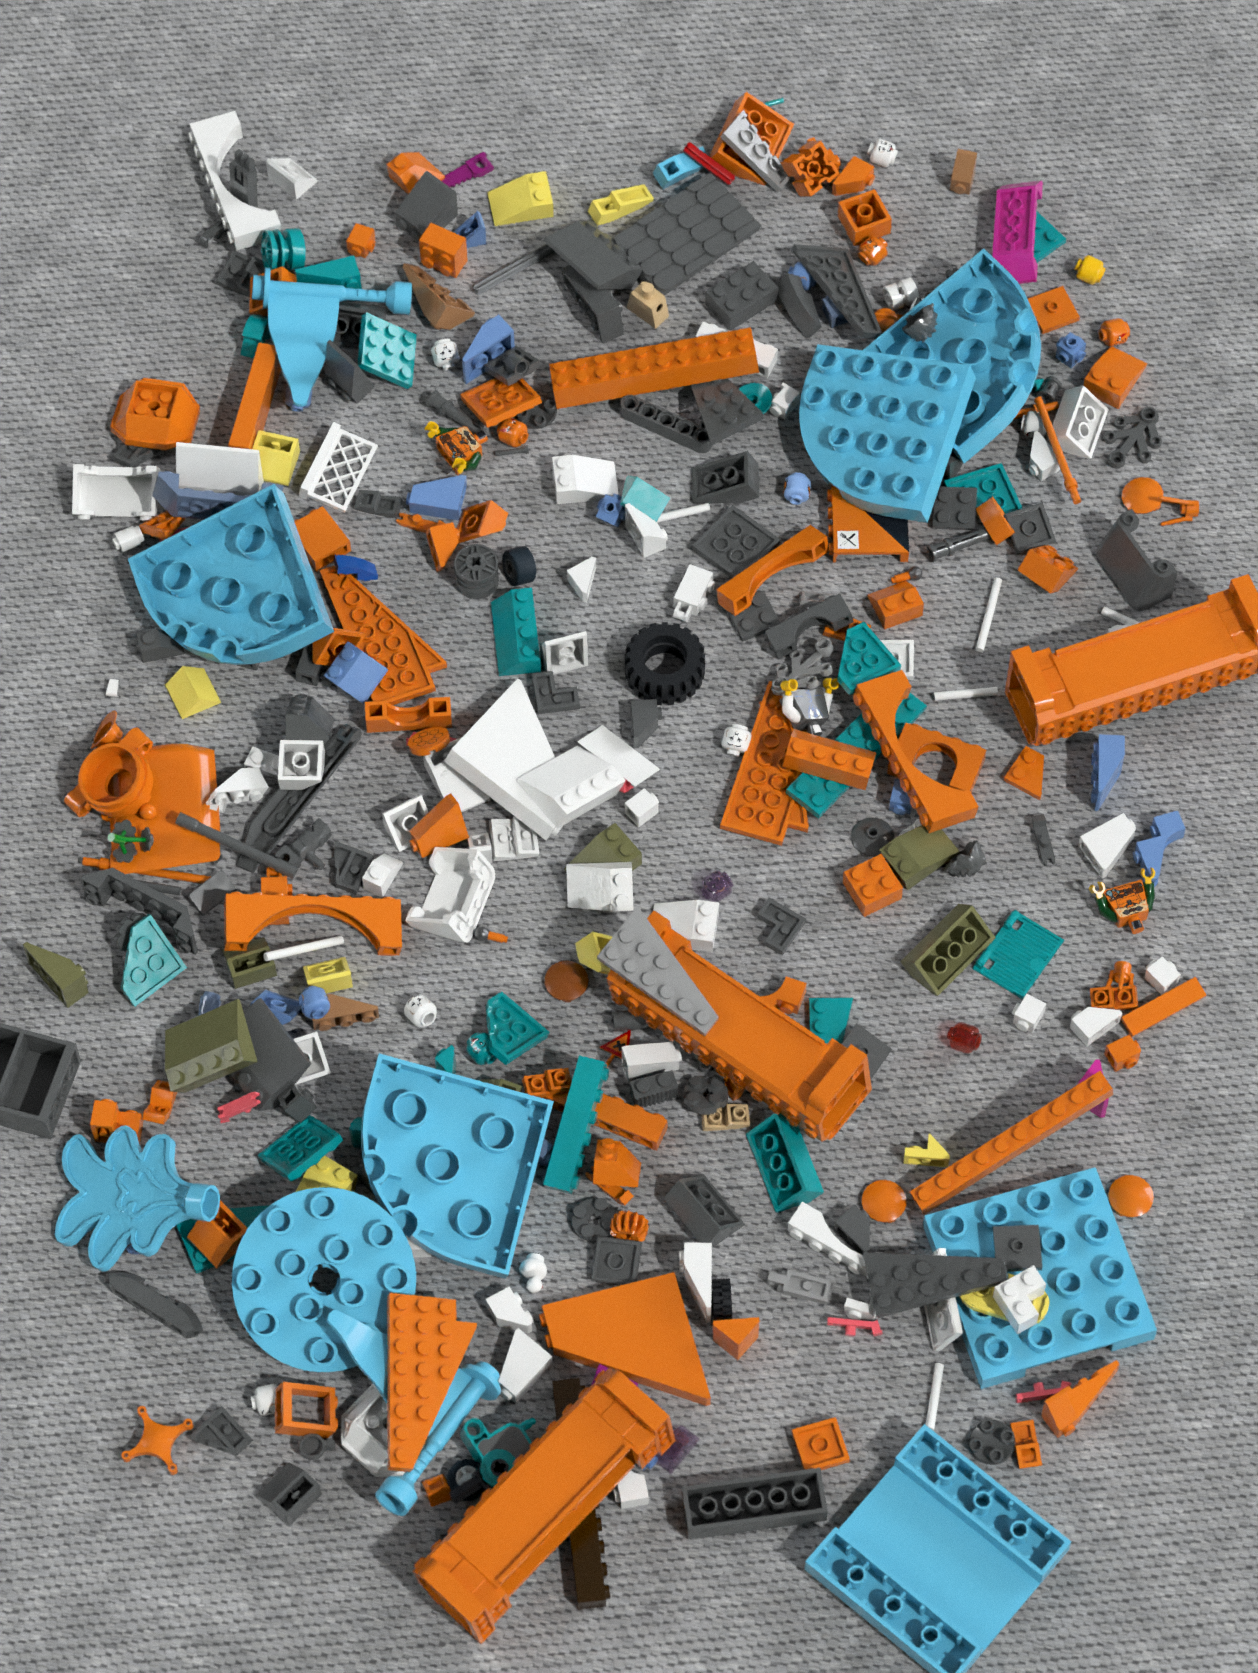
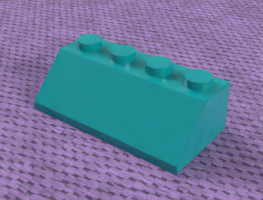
M532 588L511 589L491 602L499 676L541 672L533 590Z
M774 1113L746 1133L776 1213L800 1206L802 1202L809 1203L824 1193L799 1126L794 1127L786 1120L787 1117L781 1113L779 1115Z

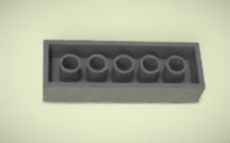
M820 1468L682 1486L681 1489L688 1540L827 1521L828 1510Z

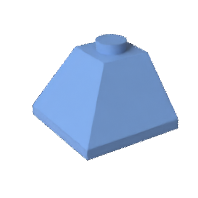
M268 990L263 991L251 1002L253 1004L257 999L262 998L282 1025L290 1022L302 1011L299 1001Z

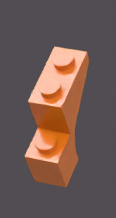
M786 976L782 986L776 992L760 997L774 1007L780 1008L783 1013L798 1014L806 993L807 983Z

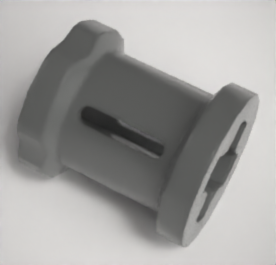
M1050 376L1046 377L1044 380L1045 385L1037 393V397H1042L1043 402L1046 403L1054 402L1057 390H1060L1062 387V383L1057 378Z

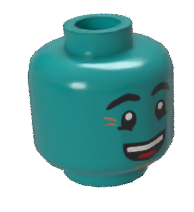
M477 1032L469 1037L466 1043V1052L476 1064L489 1065L497 1059L489 1052L488 1033Z

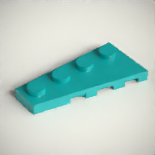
M809 998L810 1031L823 1039L826 1044L832 1038L842 1044L853 998Z

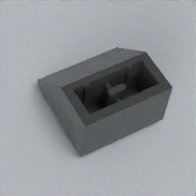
M288 1463L256 1496L290 1527L322 1495L320 1485L308 1473Z

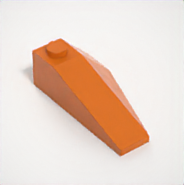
M1117 1360L1097 1370L1091 1376L1092 1379L1088 1380L1084 1377L1078 1381L1073 1389L1067 1386L1044 1401L1041 1417L1057 1438L1061 1435L1066 1437L1075 1431V1426L1118 1371L1120 1363Z

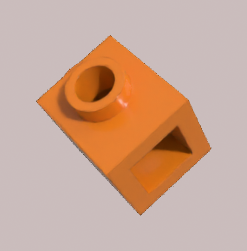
M356 223L346 241L347 252L355 257L366 258L368 253H372L375 248V230Z
M1129 1034L1106 1045L1104 1054L1116 1072L1125 1067L1126 1069L1134 1067L1139 1061L1141 1048L1136 1040L1133 1041Z

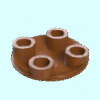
M560 961L552 965L546 972L544 979L545 987L552 997L569 1003L579 998L586 991L588 975L585 969L578 963Z

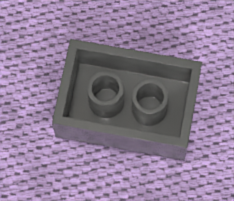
M754 261L705 291V305L728 330H733L778 301V286Z

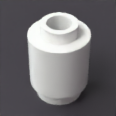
M130 526L114 533L115 538L112 539L115 549H120L122 553L141 545V542L145 541L139 526Z

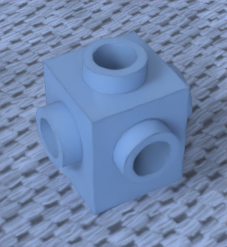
M1071 332L1066 337H1061L1056 344L1055 358L1071 369L1077 363H1080L1086 355V343L1081 337L1075 336Z
M613 493L612 496L606 494L604 498L602 497L597 506L599 510L596 517L619 527L621 521L625 520V507L620 505L621 496Z

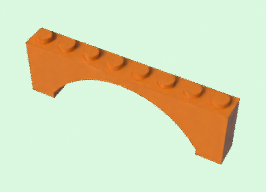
M903 670L857 684L853 694L854 703L860 707L864 721L871 727L874 739L878 740L881 745L882 754L888 758L892 772L898 776L902 790L908 794L912 808L916 809L923 827H926L928 833L975 818L979 806L970 790L954 789L929 778L908 760L900 747L895 730V716L899 705L904 699L908 698L912 687Z
M241 892L226 893L224 900V951H247L249 942L261 930L279 919L297 914H321L339 919L361 932L377 949V955H400L402 949L401 899L393 897L380 899L371 896L351 898L348 895L330 897L328 895L308 896L306 894L288 896L283 893L264 895L259 892L253 894H242Z

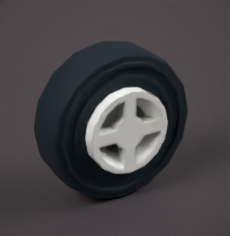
M463 1459L451 1466L447 1474V1484L452 1491L463 1484V1482L473 1478L471 1475L476 1471L479 1462L473 1459ZM478 1490L462 1501L476 1500L483 1493L481 1490Z

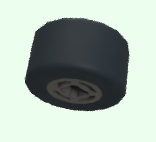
M525 546L504 551L502 566L509 583L513 586H519L533 582L536 578V564L531 551Z

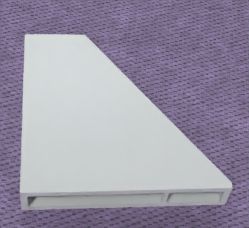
M517 679L456 743L444 762L545 840L552 834L556 836L563 827L561 826L557 829L517 782V779L555 758L522 681Z

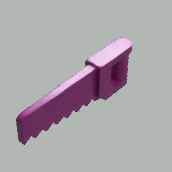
M481 152L465 161L464 165L446 174L442 182L449 187H455L456 184L465 183L466 180H471L472 177L480 178L494 170V166L487 159V154ZM480 161L484 168L477 167L476 163Z

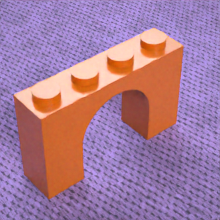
M905 723L898 742L908 760L914 765L918 757L931 751L942 752L948 755L956 766L949 787L963 791L970 790L972 793L985 761L986 749L976 744L965 743L956 737L951 738L942 735L938 731L924 729L918 724ZM889 762L887 774L898 777L892 772Z

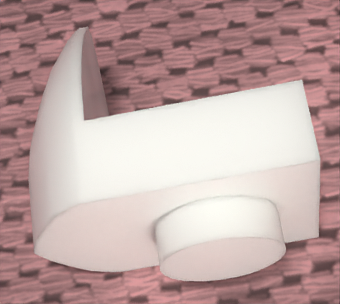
M872 1297L869 1304L847 1298L844 1314L852 1320H874L876 1314Z

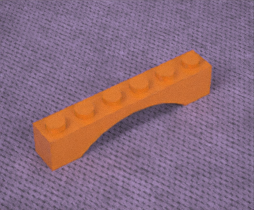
M809 525L717 588L718 604L732 615H738L751 606L757 589L769 577L790 566L814 562L829 552L827 536L812 525Z

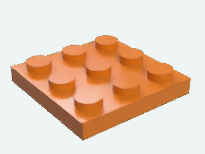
M494 378L460 394L463 403L487 428L495 426L508 418L515 417L517 414L542 403L539 394L523 378L510 386Z

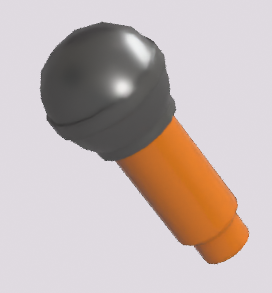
M913 566L907 572L894 575V577H891L892 584L910 579L919 580L923 574L922 569L918 566Z
M480 926L475 930V937L479 941L491 940L507 943L508 936L491 932L484 926Z

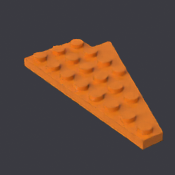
M335 565L320 570L321 578L342 629L364 632L366 636L359 649L388 669L370 695L371 701H387L391 705H396L435 692L436 688L430 673L447 668L446 661L351 574H337Z
M769 681L751 732L750 744L742 758L720 823V829L782 846L788 828L808 833L809 825L807 810L786 794V789L801 775L799 771L783 767L789 741L795 728L782 712V705L779 700L783 696L773 694L771 689L772 681Z
M389 1293L387 1296L388 1470L412 1471L476 1330L477 1323L456 1321L455 1299Z

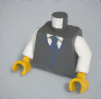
M831 678L823 680L825 692L822 688L797 689L798 683L795 679H789L781 683V689L785 691L783 697L779 700L782 705V712L796 730L807 729L810 734L822 735L820 727L829 719L833 698L832 689L839 687L836 678L832 679V681Z

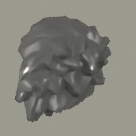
M929 304L915 315H909L906 318L907 325L902 330L906 335L915 339L916 342H925L928 337L931 338L932 334L937 331L934 327L937 325L936 319L938 314L934 312V304Z
M977 840L967 843L964 850L950 859L949 863L943 868V871L950 872L952 876H957L958 878L960 875L966 877V874L969 877L971 875L974 876L982 865L987 864L980 843Z

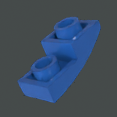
M334 556L337 574L348 575L355 573L357 580H378L375 564L353 556Z

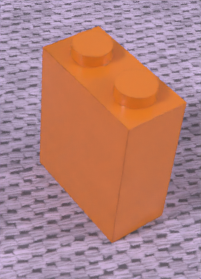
M323 506L310 511L308 515L301 519L294 520L308 561L316 572L334 562L335 555H346L351 552L350 540Z

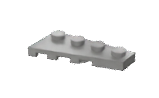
M743 110L720 138L778 192L791 177L787 176L778 158L772 156L769 151V145L766 141L760 139L756 133L758 131L754 124L751 125L746 119L747 114Z

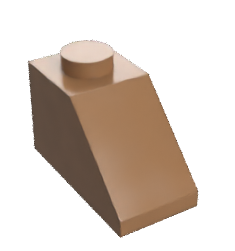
M963 149L957 150L950 191H954L957 194H970L975 177L977 152Z

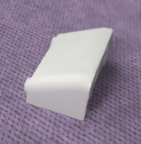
M73 464L72 514L77 515L79 520H90V516L140 517V521L152 519V517L157 516L158 501L153 497V490L160 468L157 466H146L145 469L138 466L97 467Z
M435 847L429 859V865L436 875L422 908L413 906L407 913L405 921L412 928L457 942H469L493 886L495 870L478 849Z

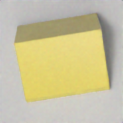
M182 666L165 684L182 719L221 703L204 668Z
M346 957L303 966L307 987H320L326 993L353 987Z

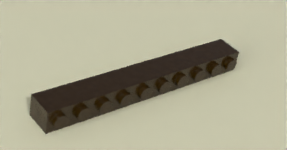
M580 1378L552 1381L556 1422L563 1416V1410L569 1404H574L579 1399V1394L585 1388V1385H580ZM599 1504L570 1534L578 1610L606 1607V1599H610L609 1585H604V1576H608L607 1564L601 1561V1554H605L604 1540H599L598 1532L602 1531L601 1517L596 1518L595 1510L600 1509Z

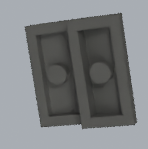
M234 250L215 284L250 297V278L253 275L265 273L263 261L255 256L251 259Z

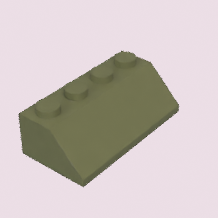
M958 904L900 962L911 977L935 996H938L995 939V936L972 905Z

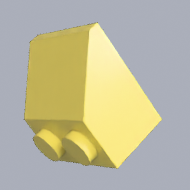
M323 1156L316 1165L306 1170L296 1192L319 1187L339 1188L354 1192L358 1175L330 1158Z

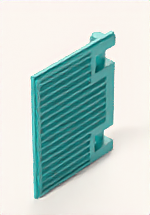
M1014 910L1004 922L995 939L977 959L972 969L1023 999L1060 948L1064 939L1022 915L1017 910ZM1016 920L1022 923L1018 931L1012 928ZM988 959L994 962L990 970L984 967Z

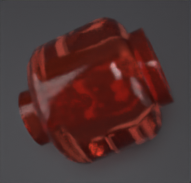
M958 1022L954 1027H950L947 1039L950 1040L952 1049L969 1054L979 1048L982 1035L976 1026Z

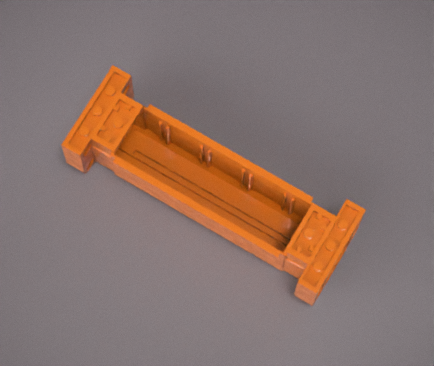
M1249 574L1231 579L1229 589L1208 595L1205 602L1055 650V653H1052L1049 647L1032 653L1029 645L1011 651L1005 694L1028 744H1034L1035 746L1040 744L1047 745L1053 740L1068 738L1074 733L1086 732L1101 724L1108 725L1113 720L1119 718L1126 719L1135 713L1147 712L1153 707L1165 706L1180 698L1187 699L1192 694L1205 693L1211 690V688L1226 686L1238 679L1245 680L1251 675L1258 673V592Z
M654 910L647 918L716 1012L719 1019L708 1034L703 1036L613 970H610L607 977L611 999L620 1006L622 1004L625 1005L635 1017L638 1018L640 1016L645 1019L647 1025L652 1029L656 1030L658 1028L668 1040L672 1042L675 1040L680 1043L681 1048L687 1053L691 1054L693 1052L704 1065L708 1066L710 1064L716 1068L715 1070L720 1076L732 1079L735 1086L741 1090L746 1089L756 1101H763L768 1104L769 1109L775 1114L779 1115L781 1113L787 1117L786 1120L794 1127L800 1126L810 1138H817L821 1142L826 1139L831 1140L872 1090L867 1054L852 1044L846 1048L833 1038L826 1044L823 1039L693 952L691 942L671 929L670 921Z
M609 1367L606 1371L602 1370L595 1377L596 1382L590 1388H584L578 1396L579 1399L574 1404H569L563 1410V1416L557 1422L554 1420L546 1428V1433L541 1439L539 1437L531 1443L530 1450L525 1455L521 1454L513 1463V1468L509 1472H503L497 1479L498 1483L492 1489L488 1488L481 1495V1501L476 1506H470L464 1513V1518L459 1523H454L448 1529V1535L442 1541L438 1540L434 1543L429 1555L426 1558L421 1557L415 1563L413 1573L418 1583L433 1600L480 1644L496 1630L494 1624L512 1606L509 1597L634 1468V1465L637 1464L643 1469L657 1453L662 1456L675 1442L670 1416L618 1369Z

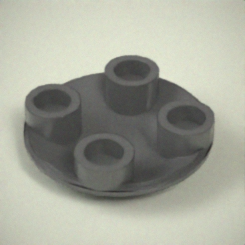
M539 394L542 403L517 414L518 421L525 423L527 428L540 429L550 425L557 415L556 402L553 399Z
M984 1419L972 1430L969 1437V1447L971 1453L978 1461L988 1465H996L1006 1461L1012 1455L1015 1448V1436L1011 1428L1005 1423L998 1420Z

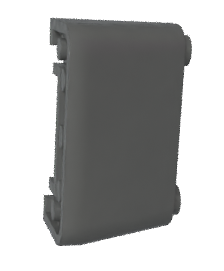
M1130 509L1119 516L1096 550V558L1129 605L1136 611H1144L1172 597L1177 570L1165 559L1151 563L1130 534L1139 526L1138 516Z

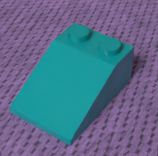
M354 255L295 269L297 282L342 285L345 288L362 289L361 276Z

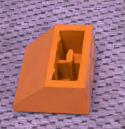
M1044 545L1030 549L1018 571L1051 594L1058 592L1079 568L1073 565L1074 562L1071 559L1057 554V550L1054 547Z
M220 1200L216 1217L210 1222L197 1220L187 1239L218 1269L236 1254L241 1239L248 1228Z

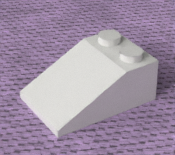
M577 455L552 457L557 504L596 501L602 497L604 498L606 494L612 496L613 493L618 495L613 461Z
M586 631L545 641L540 645V654L546 672L553 671L554 675L588 666Z
M632 862L566 864L568 908L633 911Z
M703 900L654 903L653 911L655 910L668 919L671 929L691 942L692 950L713 953L719 917V903Z
M684 1243V1251H680L679 1273H684V1282L705 1322L711 1323L712 1243Z

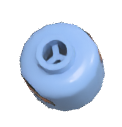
M799 472L792 473L785 479L783 495L786 500L790 501L791 504L799 505L809 499L811 481L805 474Z

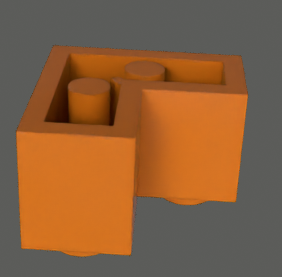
M110 1099L95 1100L90 1122L95 1142L107 1143L110 1135L117 1128L127 1125L136 1132L140 1145L143 1118L142 1114L133 1110L119 1111L117 1102Z

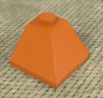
M419 152L400 153L386 164L389 177L407 194L410 193L426 171L441 181L445 179V176Z
M492 500L464 508L457 526L460 534L458 544L502 531L506 525L508 512Z

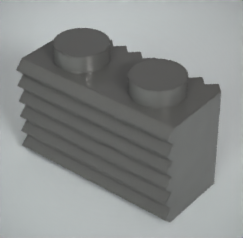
M673 1070L630 1081V1094L634 1105L647 1108L648 1105L668 1102L669 1099L673 1100V1098L677 1099L678 1085Z

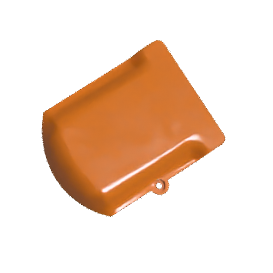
M179 743L152 746L151 750L144 757L154 776L153 787L150 793L152 796L148 803L155 806V817L151 820H145L140 816L139 812L133 816L130 814L120 818H109L104 814H101V817L105 821H110V833L115 829V823H121L123 820H129L132 826L136 828L135 837H141V831L145 827H149L154 839L150 851L143 852L140 842H132L137 850V855L133 856V860L129 863L124 861L119 863L112 854L115 849H118L119 844L111 842L110 867L124 874L218 860L220 857V843L175 824L178 815L182 812L220 831L219 805L217 811L209 809L210 805H206L210 794L217 788L214 750ZM122 771L113 775L108 783L109 794L118 797L127 793L132 785L131 774Z

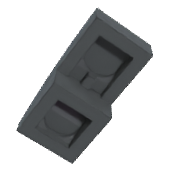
M359 490L355 509L369 514L398 519L403 501L398 496H382L379 491Z

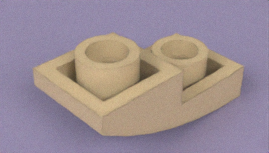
M726 1104L723 1109L722 1107L718 1108L716 1113L709 1115L701 1114L703 1131L740 1129L750 1126L748 1104Z

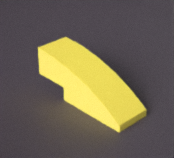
M645 184L611 191L609 197L592 200L588 213L597 226L643 208L651 203L654 198Z

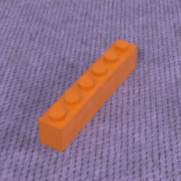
M569 1091L543 1098L554 1101L552 1108L563 1112ZM604 1093L601 1103L596 1105L595 1111L598 1114L594 1126L657 1151L668 1129V1120L658 1113H649L639 1105L632 1106L625 1103L619 1097H610Z

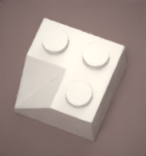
M280 740L278 766L280 790H303L322 781L325 762L323 741Z

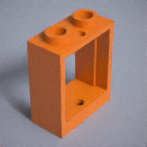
M282 1382L275 1389V1433L305 1436L312 1433L320 1435L323 1439H328L336 1432L338 1419L335 1418V1409L338 1405V1398L335 1396L334 1387ZM292 1395L324 1398V1425L292 1421Z

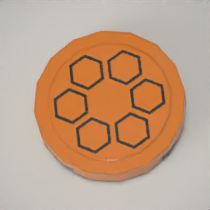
M432 727L417 732L408 740L410 752L417 756H427L431 754L430 751L435 750L439 752L450 743L449 731L442 727Z

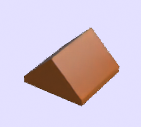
M333 628V633L312 643L314 664L331 666L348 641L359 648L366 634L359 631Z
M759 1317L713 1321V1341L736 1360H739L759 1337Z

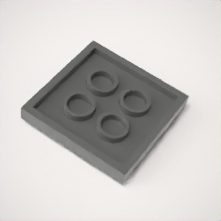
M732 505L692 545V550L732 579L780 545V539Z

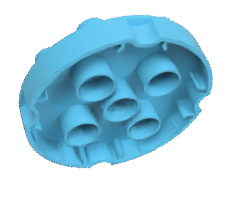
M319 1187L305 1189L277 1200L263 1210L248 1227L238 1246L233 1263V1298L236 1310L245 1329L252 1339L273 1358L305 1371H342L357 1365L341 1338L327 1323V1316L331 1311L338 1310L375 1331L387 1334V1296L389 1293L415 1295V1261L409 1242L400 1226L386 1210L374 1201L358 1193L339 1188ZM322 1264L323 1267L330 1268L335 1273L339 1272L340 1277L337 1278L336 1286L331 1290L332 1294L327 1295L326 1292H319L314 1286L310 1287L309 1282H312L314 1272L318 1269V1265Z

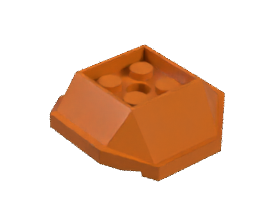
M150 378L136 380L119 397L110 426L111 432L117 435L125 445L160 450L176 448V442H192L200 415V406L184 383Z

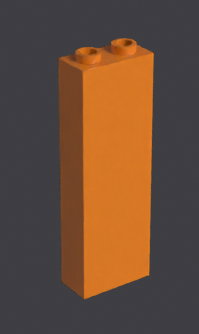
M258 343L228 444L229 447L253 449L258 431L264 430L281 372L274 345Z

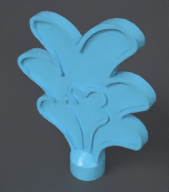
M127 1125L120 1126L110 1135L106 1143V1162L98 1156L87 1138L76 1134L66 1143L63 1149L62 1166L69 1182L80 1192L71 1198L60 1212L55 1227V1237L59 1243L69 1247L77 1244L94 1228L88 1245L89 1258L95 1268L106 1272L114 1266L130 1242L138 1253L150 1257L158 1252L166 1235L180 1222L188 1219L212 1221L219 1210L220 1194L214 1185L188 1183L180 1178L175 1167L176 1144L166 1134H157L151 1137L142 1152L136 1132Z

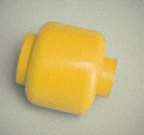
M1087 255L1083 260L1078 259L1074 270L1077 271L1076 277L1079 280L1093 285L1096 282H1100L1106 268L1103 267L1104 263L1101 260Z

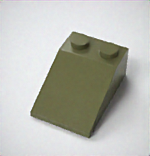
M614 823L599 833L569 864L632 862L633 871L642 864V853L620 827Z
M922 825L896 837L879 849L880 854L882 853L893 873L907 890L960 853L942 829L928 833L926 827Z
M28 942L23 944L29 965L67 1008L89 993L87 988L89 983L84 976L86 972L80 964L75 965L69 958Z

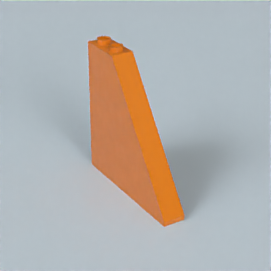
M675 1272L542 1305V1314H539L542 1328H547L548 1334L544 1335L547 1348H552L554 1355L595 1369L598 1368L599 1364L607 1368L618 1369L627 1378L639 1384L705 1406L711 1405V1396Z

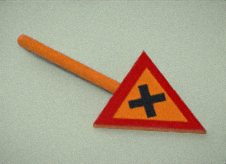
M631 1030L600 1046L601 1049L611 1054L606 1061L608 1066L615 1056L622 1059V1047L630 1045Z

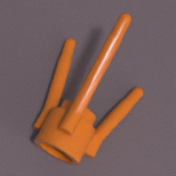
M1159 497L1162 502L1179 504L1180 514L1185 516L1161 522V526L1192 521L1193 517H1198V500Z
M1117 961L1114 964V970H1110L1106 986H1111L1113 979L1119 984L1118 990H1122L1123 984L1127 982L1129 986L1134 985V974L1131 973L1132 965L1126 961Z

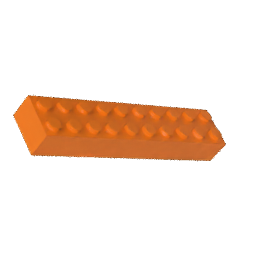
M751 327L549 364L557 409L621 398L626 395H638L710 382L712 380L759 373Z

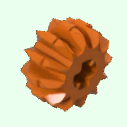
M629 1210L627 1212L619 1211V1213L614 1214L611 1220L610 1234L616 1239L645 1241L649 1228L648 1220L644 1215H638L637 1212L633 1213Z

